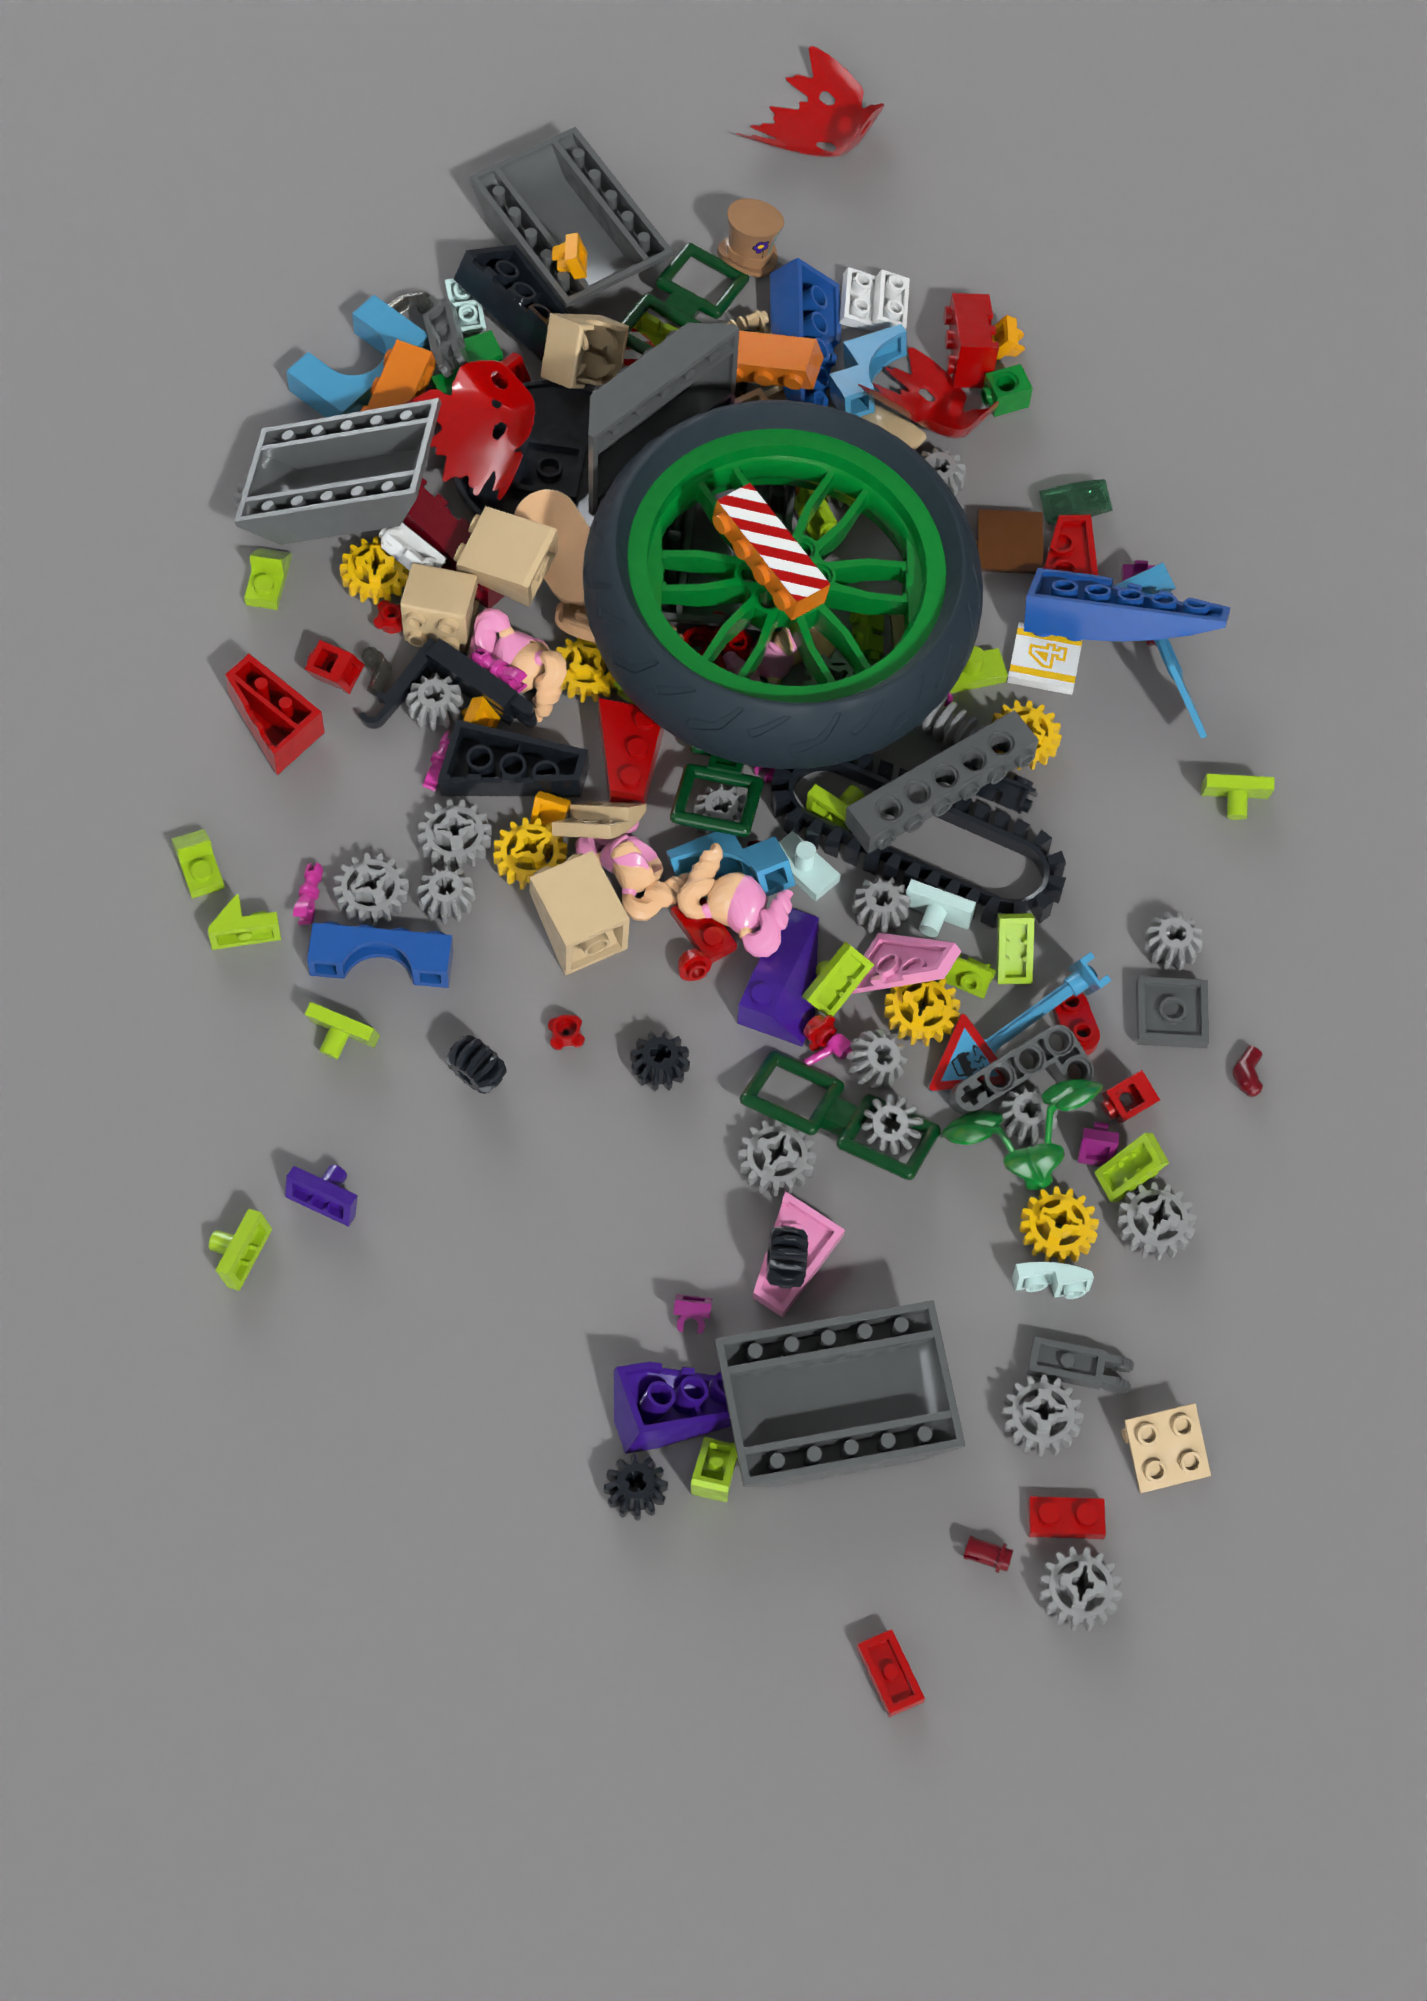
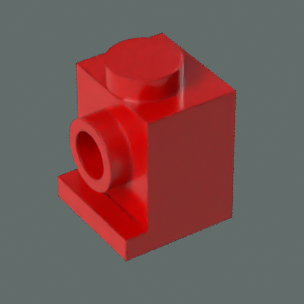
M319 640L316 648L308 655L305 670L315 679L350 694L365 665L354 654Z
M1140 1070L1102 1092L1101 1094L1105 1100L1100 1102L1106 1116L1110 1120L1116 1118L1120 1124L1159 1102L1160 1098L1143 1070ZM1122 1093L1130 1096L1131 1103L1129 1106H1124L1120 1102L1119 1098Z

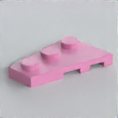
M878 933L863 955L874 966L852 994L944 979L960 955L961 950L955 942Z
M786 1191L774 1227L791 1226L796 1229H803L808 1235L806 1277L801 1287L787 1289L770 1285L766 1279V1252L753 1292L755 1300L782 1318L845 1233V1229Z

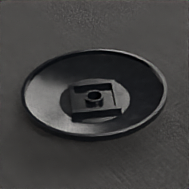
M550 380L522 383L533 396L535 403L534 423L527 440L514 450L515 452L521 451L523 457L505 495L498 500L499 489L493 491L496 480L495 472L491 474L477 496L473 494V488L469 486L468 476L462 478L454 477L457 490L466 506L474 515H481L485 506L514 515L519 503L529 494L539 490H556L567 495L573 501L589 527H591L594 516L589 514L588 432L590 395L594 389L585 386L583 389L567 388ZM495 399L492 401L493 407L500 408L502 406V403ZM500 422L494 426L492 433L494 439L498 440L505 433L507 428L505 423ZM546 466H553L558 469L554 474H546L541 470Z

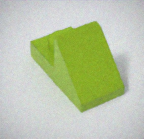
M258 548L249 557L252 571L244 597L245 605L278 610L292 552Z
M205 829L171 839L192 899L225 889L213 853L211 840Z
M239 894L232 898L208 927L212 950L281 940L277 911L270 913L258 911L249 916H243Z
M704 1437L691 1480L692 1495L728 1502L732 1477L738 1459L734 1443Z

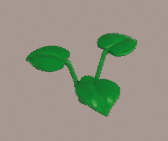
M1072 1079L1058 1082L1046 1089L1042 1094L1043 1103L1049 1105L1046 1112L1044 1143L1033 1147L1030 1146L1016 1150L1004 1130L999 1126L1003 1122L1002 1115L988 1110L973 1111L956 1118L944 1128L940 1135L941 1138L944 1137L955 1144L971 1145L988 1139L992 1134H997L1010 1152L1003 1160L1005 1168L1018 1177L1023 1178L1027 1189L1040 1190L1052 1184L1053 1177L1051 1172L1061 1163L1065 1156L1063 1147L1051 1143L1054 1112L1057 1109L1071 1111L1087 1104L1103 1089V1084L1089 1080Z

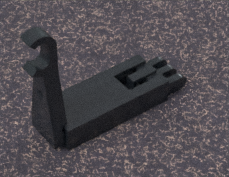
M432 638L427 640L387 694L377 692L379 702L385 705L375 717H368L365 712L359 713L360 719L366 727L371 729L380 728L406 700L407 694L411 693L410 687L412 683L421 684L420 679L422 675L428 679L433 673H437L442 679L450 676L453 685H459L461 692L470 699L483 696L499 715L500 719L508 725L514 719L530 728L536 726L538 722L533 704L441 638L437 642Z

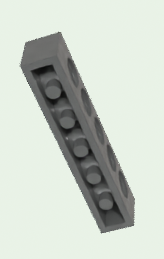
M1013 710L849 805L846 809L845 825L868 854L878 848L880 850L885 849L901 834L916 831L925 820L934 815L939 817L945 814L954 803L961 799H971L985 785L989 783L996 784L1014 768H1023L1030 764L1035 758L1039 739L1018 713ZM993 750H1001L1005 753L999 754L994 752ZM966 766H974L977 770H970ZM938 782H946L950 785L941 786L938 784ZM918 798L922 800V802L916 803L912 802L909 799ZM889 814L892 815L894 818L886 819L883 818L881 815Z

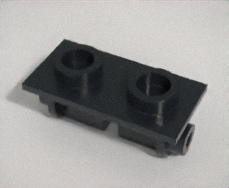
M1015 775L1013 779L1004 777L996 784L989 783L980 788L976 796L993 802L997 791H1000L1003 794L999 805L1021 814L1022 811L1029 813L1033 801L1028 799L1029 795L1037 797L1038 793L1035 788H1032V781Z

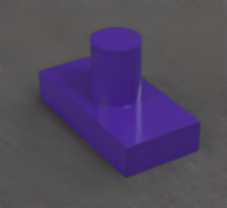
M330 1165L321 1178L296 1166H293L286 1175V1198L348 1227L356 1217L358 1195L341 1188L347 1179V1173L340 1166Z

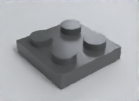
M1138 976L1136 981L1137 1045L1207 1048L1209 1044L1208 980Z

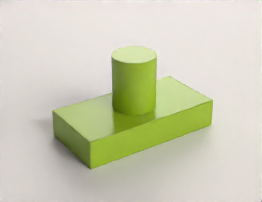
M974 646L964 670L950 693L1007 682L1008 673L999 648L983 651L980 647Z
M1206 774L1201 783V796L1227 797V818L1231 820H1244L1248 818V798L1269 799L1274 791L1275 777Z
M815 784L807 794L806 810L849 830L845 825L846 809L849 805L865 797V795L858 787L849 785L838 799Z
M1033 913L998 914L996 981L998 984H1033L1035 921Z
M845 941L830 961L825 960L817 965V978L802 997L826 1016H834L874 964Z
M313 1002L309 1003L304 1014L312 1023L329 1029L319 1052L335 1060L339 1059L348 1038L375 1048L380 1037L373 1027Z
M1144 1133L1094 1173L1110 1202H1119L1126 1197L1128 1192L1134 1191L1138 1185L1143 1184L1149 1178H1154L1162 1168L1169 1164V1161L1154 1134Z
M248 1208L234 1235L216 1230L210 1237L209 1249L223 1254L215 1271L228 1288L240 1291L272 1231L271 1226L259 1211Z

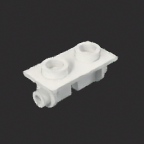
M403 522L397 527L384 528L379 533L382 543L381 548L391 556H394L409 571L412 563L441 568L447 560L444 555Z

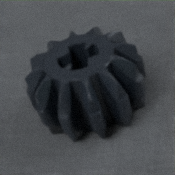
M666 1030L662 1033L661 1037H656L650 1031L648 1041L639 1038L636 1042L637 1049L632 1050L630 1054V1060L633 1062L631 1065L632 1074L640 1075L639 1083L641 1086L652 1082L654 1092L659 1088V1084H664L665 1088L669 1091L673 1085L672 1081L681 1084L684 1080V1072H688L690 1069V1061L687 1059L689 1057V1049L687 1046H681L679 1036L669 1040ZM658 1059H663L662 1063H658Z
M471 1035L463 1036L458 1042L456 1041L445 1057L449 1068L454 1071L455 1076L459 1077L463 1083L469 1085L473 1090H477L482 1094L489 1093L494 1087L496 1088L507 1073L504 1061L497 1056V1053L490 1049L489 1045H485L480 1039H476Z
M783 1226L774 1227L770 1232L766 1259V1279L770 1285L791 1289V1287H801L804 1283L808 1257V1235L803 1229Z
M634 1454L631 1456V1464L629 1465L619 1458L616 1464L618 1470L609 1469L607 1471V1479L610 1482L604 1484V1493L611 1495L608 1499L610 1508L620 1506L619 1516L622 1518L628 1514L629 1510L634 1511V1519L637 1521L641 1519V1510H645L647 1514L653 1516L655 1514L654 1504L664 1505L665 1496L662 1492L668 1490V1482L661 1479L664 1475L662 1467L651 1469L653 1460L650 1457L645 1459L643 1464L638 1463L637 1455ZM634 1483L642 1484V1491L639 1487L637 1492L630 1491V1484L632 1487H634Z

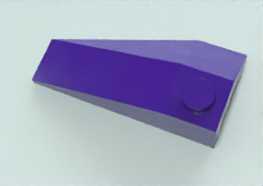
M792 908L788 914L787 927L781 930V943L777 951L769 957H760L739 1003L737 1024L803 1047L806 1037L803 1035L804 1028L815 1017V1007L804 999L802 995L817 978L819 917Z
M643 1362L616 1367L614 1369V1423L625 1454L661 1448L730 1427L731 1422L721 1372H718L716 1375L696 1373L695 1368L669 1369L663 1368L662 1363Z

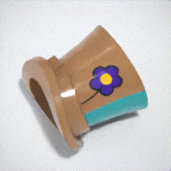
M752 198L736 200L729 206L727 211L729 237L719 244L717 254L725 263L744 274L759 278L767 277L775 270L778 255L774 242L784 226V218L778 209L764 201Z

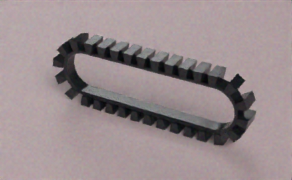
M866 754L859 758L858 765H854V760L836 765L809 769H775L771 791V808L774 817L777 818L787 814L784 821V831L787 834L793 831L798 835L803 826L807 827L805 841L814 844L817 850L822 835H825L827 837L824 853L837 858L841 843L846 845L844 862L857 867L860 854L863 852L866 854L863 866L864 871L876 875L880 860L885 862L882 879L888 881L893 877L896 884L899 870L901 869L905 871L902 884L905 889L908 888L911 879L919 881V878L925 880L924 884L935 888L940 886L946 892L974 901L976 905L973 919L978 904L983 905L984 908L980 922L993 928L998 912L1003 914H1023L1031 910L1040 924L1050 916L1053 903L1059 904L1066 881V877H1062L1066 861L1062 850L1046 858L1045 855L1049 853L1052 837L1042 829L1032 843L1027 840L1030 824L1017 819L1012 834L1007 832L1011 816L998 810L994 825L988 823L990 806L978 802L974 817L968 815L971 799H961L956 802L955 808L951 807L945 814L937 817L1024 855L1035 863L1042 877V884L1037 891L1021 899L1002 898L889 847L882 850L878 848L868 854L850 830L806 811L801 807L794 795V788L800 779L816 771L834 772L873 790H877L891 782L894 764L881 759L877 774L872 772L875 756ZM900 768L898 777L908 771ZM918 798L909 799L912 802L916 803L922 802V800Z

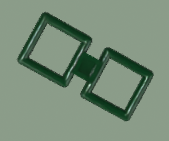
M686 243L655 281L659 289L670 294L667 300L664 302L651 294H644L622 320L621 323L629 326L626 347L641 355L647 349L654 348L629 333L649 308L681 327L687 323H702L695 319L700 311L714 319H719L749 282V275L734 269L722 259L695 244ZM690 257L734 280L715 304L672 281Z
M690 745V750L694 754L709 756L710 759L708 767L692 763L684 766L670 813L671 822L740 837L749 836L764 784L762 778L742 774L745 764L720 758ZM695 778L748 788L740 821L735 822L685 812Z
M774 1050L767 1054L740 1095L739 1100L742 1105L807 1135H815L820 1128L838 1135L839 1138L836 1144L840 1150L905 1180L915 1178L941 1133V1128L938 1124L919 1115H912L911 1118L919 1117L923 1119L924 1123L922 1125L913 1126L912 1128L924 1134L906 1164L863 1145L854 1139L868 1118L864 1115V1111H878L873 1105L872 1101L874 1099L880 1100L884 1106H886V1101L875 1095L867 1094L858 1106L839 1098L845 1088L843 1081ZM776 1066L827 1089L809 1119L757 1096ZM893 1115V1120L896 1121L898 1115Z

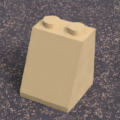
M485 506L482 514H476L470 524L468 532L472 534L467 544L461 543L456 551L454 561L457 562V571L477 575L478 584L530 607L558 551L557 529Z
M593 851L586 854H574L567 858L564 863L552 868L550 866L543 867L530 877L529 893L565 976L628 949L630 918Z

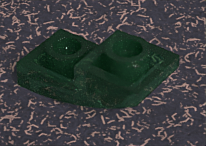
M1105 479L1075 482L1039 491L1048 525L1056 523L1059 515L1091 514V517L1113 511Z

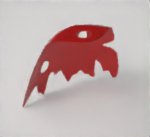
M811 46L809 47V56L813 78L796 74L794 77H786L788 83L808 97V102L800 101L799 109L770 106V110L775 114L773 117L775 123L750 126L776 139L757 135L736 134L786 150L798 151L805 155L827 158L840 157L860 143L885 105L883 103L870 104L862 108L864 96L862 86L833 57L819 48ZM823 91L830 93L835 98V103L826 105L819 99L820 94ZM819 142L831 143L836 149L832 152L826 151L816 144Z
M913 347L908 349L912 374H908L898 368L890 369L885 367L909 392L901 389V394H898L873 383L879 389L878 393L858 384L870 396L936 434L953 439L965 438L999 404V401H997L990 408L972 409L965 412L963 410L967 399L965 392L961 388H953L952 377L931 358ZM920 389L929 391L935 398L934 402L928 401L919 394Z
M495 360L473 361L459 368L456 378L452 383L451 395H447L438 389H431L407 401L405 404L436 398L440 399L441 407L437 422L440 423L442 430L433 436L430 447L437 448L436 455H446L447 457L442 478L443 482L448 481L452 477L462 478L468 476L469 486L473 488V494L477 496L491 474L495 472L496 480L493 491L499 489L497 499L500 500L508 490L523 457L521 451L515 452L514 450L519 448L531 433L534 423L535 403L533 396L506 365ZM492 372L502 373L508 381V387L501 389L496 386L491 378ZM493 399L502 403V406L500 408L493 407ZM503 422L507 425L506 431L496 440L492 436L494 426Z

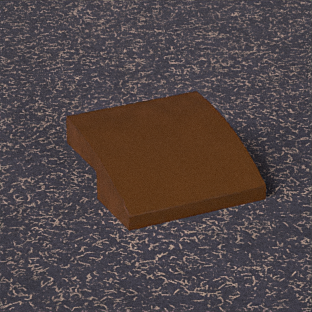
M978 509L976 541L981 571L1036 574L1038 568H1043V512Z

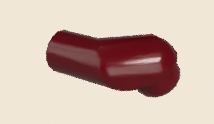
M1254 1046L1247 1047L1233 1068V1077L1238 1088L1249 1097L1257 1096L1263 1089V1084L1255 1070L1263 1054Z

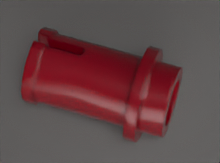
M970 1535L963 1559L996 1568V1573H999L1000 1570L1007 1572L1014 1550L1007 1548L1006 1543L1000 1546Z

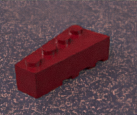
M422 477L418 497L403 523L447 558L441 568L457 571V562L454 561V556L460 544H467L472 534L468 532L470 523L464 517L457 520L446 507L448 502L440 494L434 497L424 488L427 485V481ZM478 584L474 600H477L485 608H492L504 595Z

